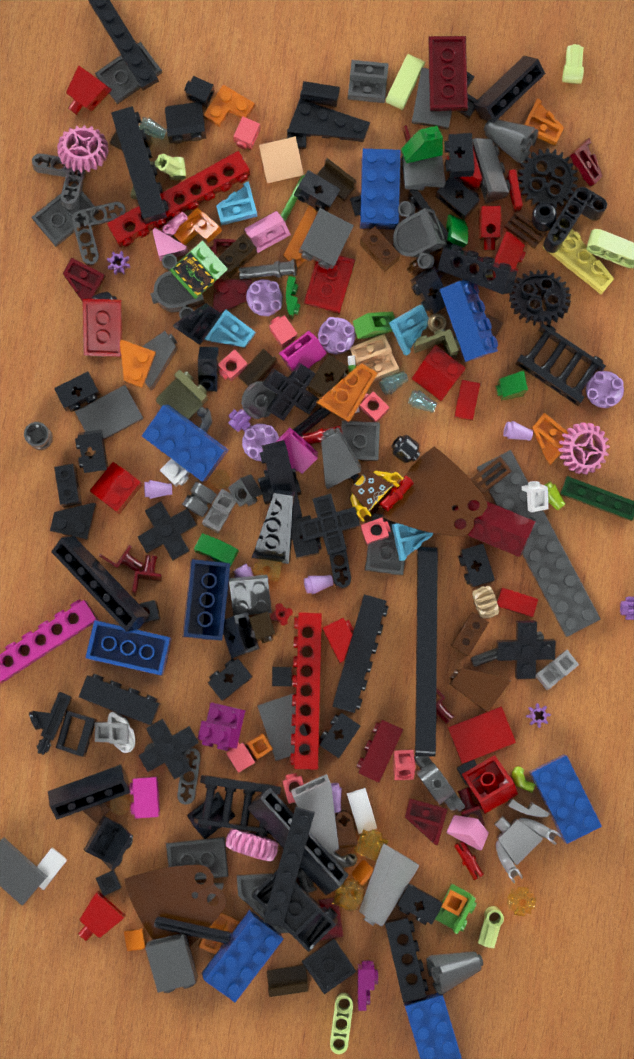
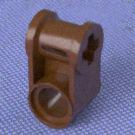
M346 810L337 812L335 820L339 849L358 846L351 814ZM341 815H345L346 818H349L348 820H346V824H342L341 821H338L339 819H341Z

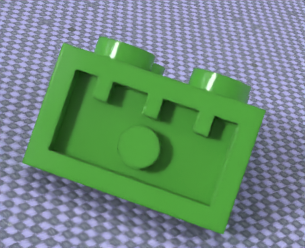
M451 883L442 902L446 899L450 889L467 897L468 900L459 917L441 907L435 920L452 928L453 932L458 934L459 931L465 929L468 922L466 917L468 913L472 914L477 903L473 894Z

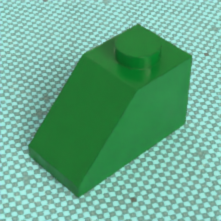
M437 126L418 130L401 148V153L406 163L443 155V136Z
M524 371L503 377L498 380V385H495L496 394L500 396L501 401L523 397L528 390Z

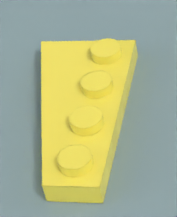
M572 229L560 249L550 254L599 294H602L614 278L601 261L597 260L593 254L587 251V246L580 239L579 233Z

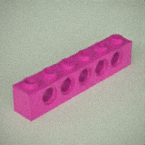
M80 599L75 601L66 612L62 610L55 614L54 620L50 622L47 620L38 626L39 629L34 633L29 631L21 637L23 640L17 644L12 642L5 647L6 651L0 654V683L2 684L94 624V620L98 621L99 619L86 600L81 601ZM72 614L79 616V621L76 624L70 623V616ZM60 624L63 628L59 635H56L53 631L54 626ZM40 635L46 637V642L42 646L37 643V638ZM25 645L30 649L27 656L21 654V648ZM8 656L13 658V664L10 667L5 665V659Z

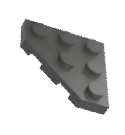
M273 873L237 875L238 896L264 919L266 909L252 895ZM270 924L278 933H289L284 927Z

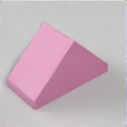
M153 229L160 261L167 254H173L175 257L187 255V246L158 229Z
M458 815L453 816L446 832L480 851L483 849L489 834L478 819Z

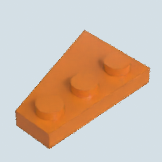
M310 205L283 255L288 262L295 259L297 269L307 261L301 257L302 254L299 253V250L318 213Z
M360 363L316 403L346 422H350L378 373Z

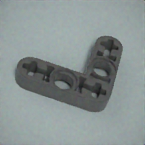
M36 154L33 156L32 166L34 171L66 177L61 193V204L65 209L76 208L79 203L86 170H83L82 173L78 170L77 175H75L72 167L67 169L65 164H63L64 167L62 169L54 168L56 164H62L58 156ZM70 182L79 183L76 187L69 186ZM70 194H72V199L68 202L67 200H69Z
M121 202L95 206L76 211L73 214L72 223L81 257L85 264L94 265L99 259L91 226L108 223L119 217L116 213H111V218H107L105 208L113 211L114 206H118L119 209L122 208L123 210L119 216L125 214L126 208ZM96 210L103 211L104 218L102 220L94 218L93 214ZM78 215L86 218L83 221L84 228L88 226L89 229L77 231V228L81 229L80 223L75 222V219H78ZM88 233L91 236L90 242L82 243L80 235ZM93 244L94 248H90V251L96 257H93V261L90 262L89 259H85L87 249L82 250V247H88Z
M148 744L145 747L144 752L155 746V744ZM190 748L183 752L188 763L190 759L186 757L187 754L193 751L194 755L197 756V759H194L192 766L196 765V769L191 768L192 770H190L195 775L194 780L187 782L184 779V774L179 779L177 798L184 805L192 803L196 795L201 754L195 748ZM182 783L194 785L193 789L189 787L188 793L192 797L188 798L187 801H184V797H181V793H185L186 787H182Z

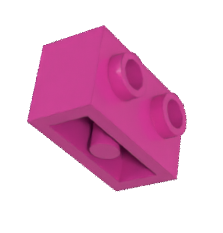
M309 330L279 353L291 372H293L299 362L309 368L327 354L317 337Z
M291 428L276 441H285L291 468L295 469L296 472L299 471L303 474L318 459V452Z
M158 777L134 778L133 783H130V795L133 794L134 802H131V814H135V819L159 817Z

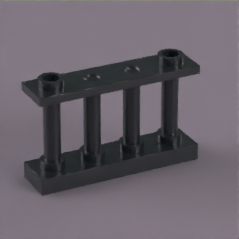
M543 324L538 330L543 334L528 355L524 356L521 354L515 364L579 406L585 398L582 395V390L596 369L603 371L606 365L603 364V360L599 357H592L558 334L553 326ZM550 338L558 343V346L545 365L540 367L534 363V359ZM567 349L574 356L561 375L555 377L550 374V369L563 350ZM580 359H582L590 366L576 387L571 388L566 384V380Z
M201 775L200 783L206 784L207 792L202 819L194 818V822L199 824L200 828L211 829V826L255 831L256 835L267 837L269 832L261 823H259V827L248 825L250 811L247 807L251 804L255 791L263 793L268 788H271L275 794L280 795L281 787ZM217 786L225 787L224 791H226L221 821L210 820L215 789L217 790ZM236 789H242L243 793H245L240 824L229 823L233 795Z

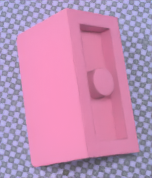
M277 211L244 229L252 243L256 246L257 253L291 235L285 221Z

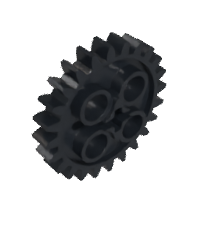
M549 148L545 150V153L539 149L537 155L532 152L531 158L527 156L524 159L526 163H521L520 167L522 169H519L517 172L521 175L518 177V182H521L519 188L523 189L521 196L527 195L525 202L532 200V207L536 203H548L555 209L557 204L562 207L564 205L563 200L568 202L570 200L569 196L573 195L574 192L571 189L577 188V185L573 183L578 180L577 177H573L577 170H571L574 164L567 163L570 157L562 158L563 152L558 156L556 155V149L552 153H550ZM537 164L543 165L544 168H545V171H543V172L538 171L536 165H537ZM555 169L561 170L563 176L558 177L554 172ZM546 176H548L549 183L546 182ZM532 182H537L540 185V189H534ZM550 187H555L558 190V194H552Z
M537 270L536 274L530 271L529 276L523 273L522 279L517 277L512 292L509 293L510 308H514V314L520 313L519 319L525 317V323L531 320L533 321V326L537 322L541 326H543L544 322L551 325V320L557 323L558 318L563 319L564 313L568 312L571 303L570 288L565 287L566 281L560 283V276L555 279L554 273L550 276L547 275V270L543 274L539 270Z

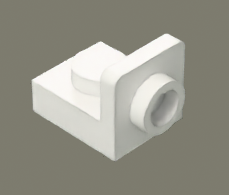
M170 459L160 469L176 487L179 484L182 486L189 479L188 475L190 473L173 459Z
M532 481L528 485L522 486V491L527 492L528 511L536 512L549 509L547 486L541 485L538 481Z

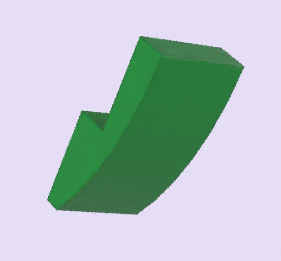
M449 214L446 224V230L449 231L447 241L464 248L468 244L467 223Z
M288 276L286 306L289 319L293 320L294 314L298 315L301 305L298 304V297L292 296V294L296 295L299 284H296V277Z
M203 533L194 547L196 553L210 557L214 562L230 563V567L239 552L235 547Z

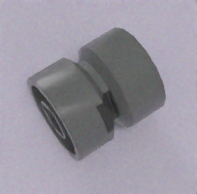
M41 422L30 423L24 430L25 440L36 450L47 449L53 441L52 432Z
M195 482L190 490L192 494L187 495L182 505L195 514L204 517L208 510L207 504H212L217 494L206 486Z

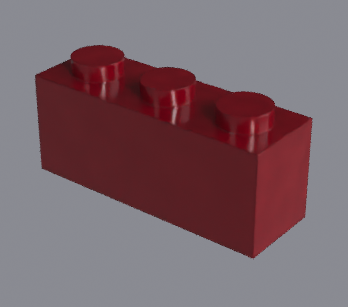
M382 719L380 723L376 722L372 730L375 735L372 740L368 739L364 748L367 753L364 758L360 757L356 766L359 769V774L380 783L403 732L402 728Z

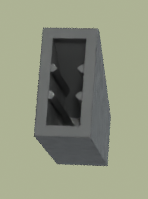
M166 331L142 346L156 352L145 381L150 390L155 388L177 351L175 346L177 344L176 339L172 334L168 335Z
M339 427L336 429L330 428L325 431L321 444L325 486L329 489L361 472V465Z

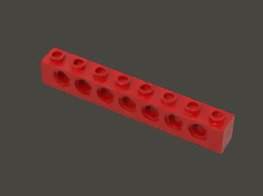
M238 150L161 193V200H166L169 210L166 212L167 218L145 224L142 221L143 216L140 206H137L108 222V228L119 247H127L138 237L143 238L149 235L150 231L154 228H162L167 224V221L173 219L181 212L194 210L201 202L214 199L216 194L221 191L226 192L230 190L232 185L237 182H245L249 178L248 176H250V169ZM229 170L234 172L230 177L224 175ZM212 179L218 181L214 186L208 184ZM194 189L201 190V193L198 195H193L191 192ZM177 198L185 199L182 204L175 203ZM127 226H136L133 231H126Z
M299 612L298 617H294V629H298V636H294V648H297V656H293V667H297V675H293V687H296V695H292V706H296V714H292L291 726H295V734H291V745H295V752L291 753L290 765H294V769L318 770L322 613ZM310 628L313 631V636L305 638L302 635V630ZM304 647L311 648L312 656L304 657L301 653ZM305 666L310 667L312 670V674L309 677L301 674V669ZM309 686L312 690L311 695L303 696L300 692L301 687ZM308 705L311 708L310 715L303 716L300 713L301 706ZM306 724L310 727L309 735L304 736L300 733L299 728L301 725ZM307 744L310 747L308 755L300 754V745Z

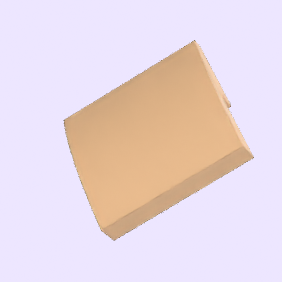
M296 136L259 145L267 183L304 175Z
M385 334L350 348L351 355H355L356 367L363 363L378 373L373 382L400 372Z

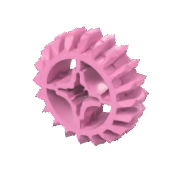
M76 125L74 130L69 128L68 132H63V137L59 138L57 145L58 157L61 159L62 164H65L67 169L72 167L74 172L78 169L81 173L83 170L90 172L91 168L97 170V165L102 166L109 152L108 142L104 134H100L99 129L94 130L92 126L86 128L85 125L83 128H79Z
M581 422L580 425L574 424L573 429L568 428V434H562L565 440L559 442L563 445V448L558 450L563 452L560 458L565 459L563 464L569 466L568 469L570 471L575 470V473L578 474L581 472L582 474L593 473L595 468H601L600 462H606L604 456L609 454L605 451L610 446L605 445V443L609 439L603 437L605 432L599 431V426ZM580 436L579 441L574 443L575 440ZM579 446H585V448L589 449V451H584L583 448H579ZM591 454H594L592 458L588 462H586Z
M232 828L226 838V846L229 849L257 859L273 861L278 852L279 844L276 841L264 836H258L249 831Z

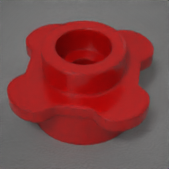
M281 603L275 605L276 609L270 615L272 621L276 620L282 626L288 624L287 620L293 614L291 608H285Z

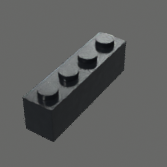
M523 56L473 104L480 119L495 123L546 74L539 59Z
M285 441L262 445L263 452H260L262 464L266 463L267 470H264L266 482L270 481L271 488H268L270 500L275 490L295 492L293 520L302 518Z
M94 673L92 676L87 675L79 698L148 725H153L161 703L157 702L158 698L148 694L146 697L139 695L140 691L130 687L128 690L121 688L122 684L112 680L110 683L103 681L104 677Z
M120 764L48 791L49 806L56 820L129 794L130 788L126 773Z

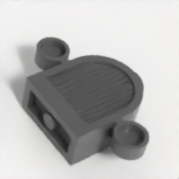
M403 201L398 207V212L401 216L406 217V219L401 221L395 228L393 247L404 256L418 258L417 263L420 268L430 269L434 265V257L430 253L447 245L434 210L427 208L415 213L414 204Z
M167 254L163 257L162 264L169 271L158 277L154 285V292L150 293L153 304L158 303L161 308L168 312H179V317L182 319L193 312L191 308L205 304L202 294L195 299L170 272L178 261L173 254Z
M415 756V762L419 766L415 773L439 805L445 802L452 811L457 809L460 812L463 810L465 805L431 759L427 756Z

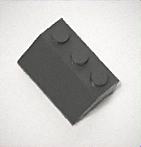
M472 139L473 149L482 176L480 188L485 204L507 198L510 184L503 175L505 168L503 163L499 162L497 144L494 145L492 139Z

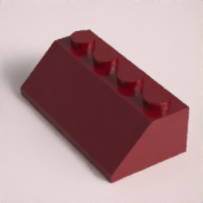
M477 500L468 502L469 510L476 511L479 509L480 503ZM487 501L485 512L475 518L473 522L474 527L467 535L521 557L536 521ZM457 519L454 522L455 528L459 530L464 529L466 521L464 519Z

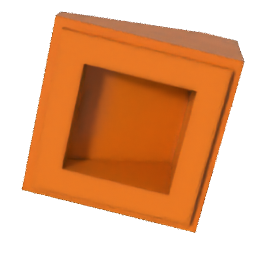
M263 733L245 744L255 761L273 750Z
M362 860L352 872V876L361 885H364L371 877L374 867L365 860Z
M450 889L441 907L459 917L468 898Z
M143 928L124 931L127 951L145 949L146 941Z

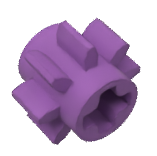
M123 251L120 254L112 252L113 256L107 258V261L111 263L108 269H114L115 275L118 272H122L125 275L126 268H130V265L126 263L130 260L129 256L123 257ZM119 260L122 265L118 266L116 261Z
M234 409L228 415L231 419L228 424L237 432L241 429L245 432L251 426L249 423L251 417L242 409L238 412Z
M626 597V601H621L620 614L626 615V620H634V597Z
M536 703L535 709L528 707L531 712L526 717L532 720L530 725L537 723V727L540 728L542 722L548 724L546 717L551 716V714L545 712L547 706L541 709L539 704ZM541 711L542 713L540 716L542 717V719L535 720L534 718L536 717V715L534 714V712Z

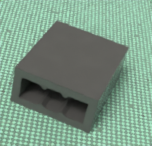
M320 208L299 250V253L302 254L301 257L309 261L313 259L319 262L318 265L324 269H333L354 225Z
M176 934L148 941L145 949L158 993L163 991L164 993H170L175 988L183 987L186 989L196 984L198 974L187 935Z

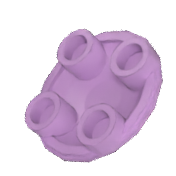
M261 279L249 286L246 300L249 308L254 313L260 316H270L282 307L283 296L277 282Z
M329 317L319 328L318 340L328 353H344L354 344V327L345 319Z
M597 371L586 385L587 398L592 404L600 408L613 407L623 397V380L612 372Z
M253 425L245 431L242 438L244 452L251 459L261 461L260 452H263L262 445L276 442L279 436L270 425Z

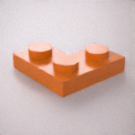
M222 85L204 113V118L220 127L229 112L241 119L242 117L248 118L255 107V103L229 87Z
M197 207L187 217L188 219L179 226L173 237L178 242L186 245L198 234L206 242L210 243L222 229Z

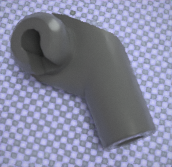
M200 407L197 411V415L202 420L199 428L207 433L212 425L211 412L208 408Z
M334 852L331 855L343 869L352 867L357 863V856L354 853L340 856Z

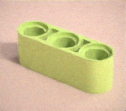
M407 54L388 93L386 103L401 110L404 109L421 74V68L424 67L425 61Z
M600 229L591 231L586 247L589 253L621 266L634 268L633 242Z
M340 993L335 999L330 1048L336 1054H342L348 1048L353 1011V999L348 993ZM347 999L350 1004L348 1007L342 1008L338 1004L339 1001ZM345 1019L347 1025L340 1028L336 1025V1021ZM336 1039L344 1041V1045L340 1048L335 1047L333 1043Z

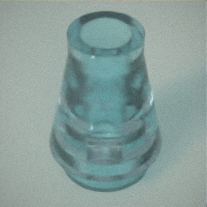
M143 117L142 123L139 126L140 130L144 129L145 133L151 137L163 140L167 129L150 117Z
M402 371L383 377L379 385L385 395H392L409 379L407 374Z
M413 390L408 400V404L411 407L431 413L434 412L437 406V402L430 399L420 390Z

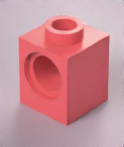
M242 117L234 134V143L242 149L248 148L252 150L260 132V124Z
M285 315L283 317L278 316L270 322L269 330L282 348L298 338L297 332Z
M233 350L218 364L220 369L218 373L225 380L228 378L232 382L245 370L248 364L236 350ZM229 363H235L237 365V368L234 371H229L226 369Z
M372 392L370 395L368 393L365 394L359 408L373 422H378L389 411L390 407ZM375 402L378 405V409L372 411L368 408V404Z
M383 518L360 525L366 545L388 538V532H391L388 522H384ZM379 526L382 533L375 536L371 533V528Z
M244 742L238 743L237 749L229 747L230 751L226 753L238 773L256 762Z
M413 750L394 751V780H414L415 758Z
M297 773L286 775V779L283 780L288 804L295 802L292 792L289 790L290 783L297 782L300 786L304 785L302 775L297 776Z

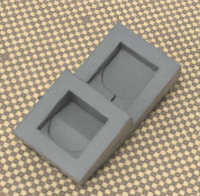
M221 489L202 525L216 533L220 532L236 504V500L231 493Z
M566 650L536 674V678L548 690L579 664L570 652Z
M115 722L94 723L95 742L129 744L128 724Z
M510 799L506 804L514 810L531 816L548 817L550 814L530 802L527 808L513 799Z

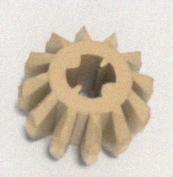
M483 586L473 591L474 604L480 617L489 619L499 614L497 600L490 586Z

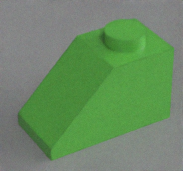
M367 313L354 320L353 325L357 338H373L393 332L389 322L395 319L394 313Z

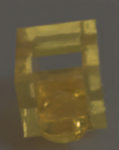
M259 559L258 563H254L253 574H256V576L268 575V581L279 582L282 562ZM269 566L271 571L265 573L263 571L264 567Z

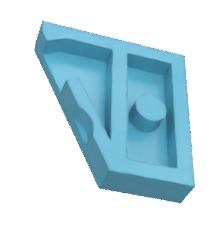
M249 181L245 182L240 190L234 191L226 200L216 205L221 226L258 217Z
M418 305L389 322L404 355L410 354V349L416 339L421 337L422 331L428 326L429 317L423 305Z
M225 309L205 340L245 348L256 332Z
M399 523L392 524L399 561L405 560L411 552L417 550L433 533Z

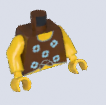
M367 470L362 476L357 473L348 478L354 484L350 488L352 507H355L356 513L362 522L365 521L363 519L364 516L369 515L372 517L381 507L379 503L389 494L390 489L394 487L392 484L399 487L397 481L404 478L398 472H371Z

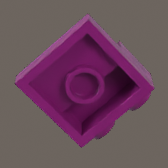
M211 702L207 720L201 721L197 740H201L202 745L209 747L217 744V749L228 751L229 747L237 749L245 710Z
M364 960L362 964H358V1011H367L366 1005H370V990H374V985H378V970L374 969V963L370 960Z

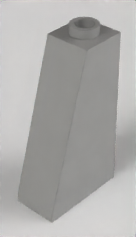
M326 774L291 790L298 807L315 812L310 833L332 855L339 849L332 787Z
M383 844L359 909V912L365 916L364 920L373 926L377 923L382 927L420 866L386 844Z

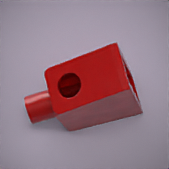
M78 66L66 91V94L74 99L68 109L78 115L83 106L93 111L112 89L81 66Z
M481 206L478 210L479 240H484V251L495 250V240L500 238L501 206ZM487 227L492 229V233L487 232Z
M98 891L79 919L85 926L78 935L85 941L93 934L101 938L122 921L126 915Z

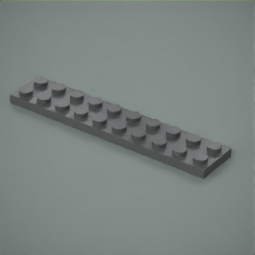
M509 450L500 456L512 472L488 491L496 505L536 521L522 555L565 637H568L601 619L544 511H528L527 492L522 491V486L528 485V481L512 451ZM498 457L478 466V472L482 471ZM499 462L481 476L482 480L502 464ZM503 468L500 472H498L491 479L485 482V485H489L492 481H494L501 474H503L506 471V469Z

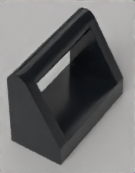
M66 711L56 748L85 757L95 727L94 723L97 719ZM73 717L85 720L77 750L64 746Z

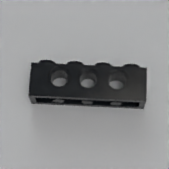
M452 244L450 247H443L438 270L500 294L512 292L517 270L512 269L510 264L496 263L495 259L491 257L478 256L479 253L471 250L464 251L462 250L463 247ZM493 270L495 271V274H496V277H495V278L493 277Z
M407 916L386 921L385 927L403 1002L426 997L425 991H429L426 979L422 980L421 972L424 971L422 960H418L416 952H419L417 940H413L412 933L415 932L413 921H409ZM400 934L408 936L406 943L400 944L397 941ZM404 954H411L413 956L410 963L402 961ZM410 973L417 975V979L413 983H409L406 980L407 975Z

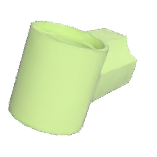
M576 44L567 47L562 82L582 84L584 47Z
M166 154L158 155L155 167L169 174L170 180L177 181L186 178L185 160L183 157H171Z
M491 906L484 913L485 918L478 944L488 948H495L500 927L504 922V916L498 907ZM498 913L499 918L496 921L489 920L490 914Z

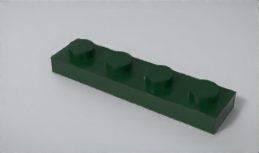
M566 476L560 495L633 521V500Z

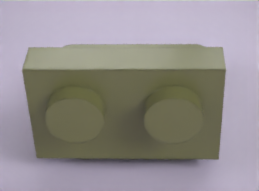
M440 329L434 332L435 335L427 337V335L416 339L417 342L414 343V353L443 344L446 353L453 359L457 357L460 348L457 337H453L450 329L447 331Z
M179 369L174 374L176 379L156 398V402L161 407L163 405H170L187 419H190L208 401L207 391L200 384L196 386L192 382L194 378L187 371L183 373Z

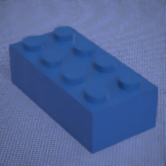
M363 148L360 229L376 227L377 229L395 230L399 224L401 150Z
M463 280L441 288L440 292L465 362L498 352V342L492 335V325L490 320L486 318L484 312L485 305L478 296L479 289L477 284Z
M163 405L142 434L143 438L202 482L209 479L229 451V449L170 405Z
M94 620L85 658L163 676L172 638L140 630L126 632L121 626Z
M561 755L529 771L564 843L568 844L602 827L567 755Z
M249 910L231 933L230 941L221 946L201 972L204 981L233 1002H236L284 938L281 933H278L271 925L263 922V919Z
M434 993L424 998L404 1002L420 1059H462L443 994Z

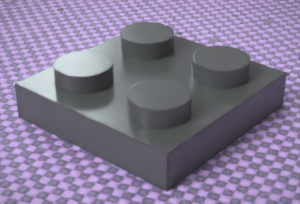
M342 421V434L357 460L378 461L380 422Z
M268 575L229 578L233 616L248 612V615L262 614L267 611L272 613Z

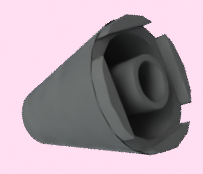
M498 119L495 123L487 121L484 126L485 136L492 139L498 147L519 163L524 162V159L530 155L529 149L531 145H535L538 137V130L536 128Z
M473 951L428 956L426 964L429 977L432 976L435 981L432 983L434 989L439 995L445 994L480 972L481 966H483L481 955H477Z

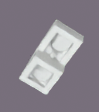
M366 788L347 793L358 833L361 834L377 829Z
M53 847L37 866L48 876L39 886L43 890H45L68 860Z

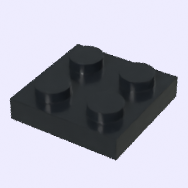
M335 938L302 960V963L324 995L357 972Z

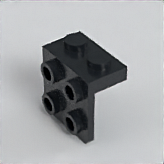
M200 102L165 107L169 144L206 139L203 110Z
M103 815L83 850L101 859L109 869L114 870L121 864L122 856L126 849H129L132 845L133 835L123 825Z

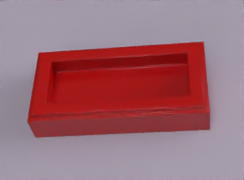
M516 169L509 170L507 179L510 184L509 192L514 212L521 211L523 204Z
M461 380L455 418L473 421L480 383Z
M501 588L497 600L498 607L532 618L538 603L537 598L506 588Z

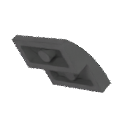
M352 60L348 100L385 103L389 63Z
M402 155L405 189L424 190L425 186L440 188L445 186L442 156L406 163Z

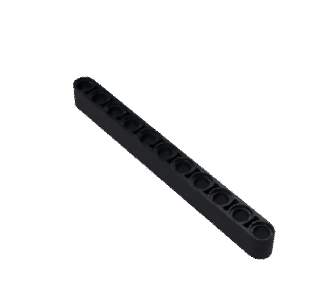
M419 547L417 553L415 756L435 757L437 547Z

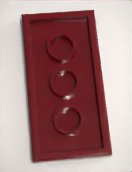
M429 36L430 111H467L466 36Z

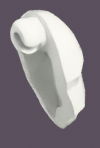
M110 712L108 722L128 724L129 744H114L115 747L123 753L131 752L135 747L133 729L130 728L127 718L121 716L118 712Z

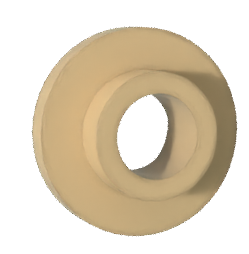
M433 314L428 319V327L432 332L445 329L446 320L441 314ZM435 320L438 322L437 327L434 325Z

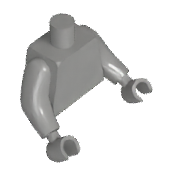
M502 816L495 822V826L501 831L497 836L498 841H496L497 854L513 883H516L514 881L515 876L519 875L521 879L523 878L520 871L516 869L515 864L518 865L543 840L542 837L547 838L554 845L557 844L553 841L554 837H561L557 831L527 818L514 819L509 823Z

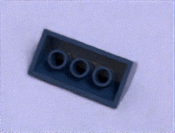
M195 559L190 561L182 637L222 641L230 563Z

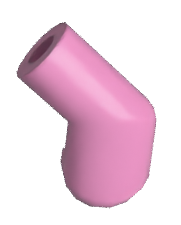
M181 212L164 225L163 233L173 236L179 226L188 219L185 213Z

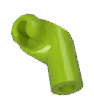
M515 767L512 771V779L515 786L532 793L535 784L525 780L522 767Z

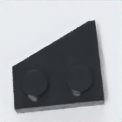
M205 303L176 322L173 327L201 345L222 314Z
M96 503L54 512L50 531L88 540Z

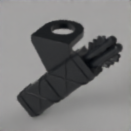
M59 692L50 713L29 712L35 730H43L41 733L43 739L39 740L36 746L38 754L44 755L45 752H49L51 747L50 740L54 741L72 699L70 695Z

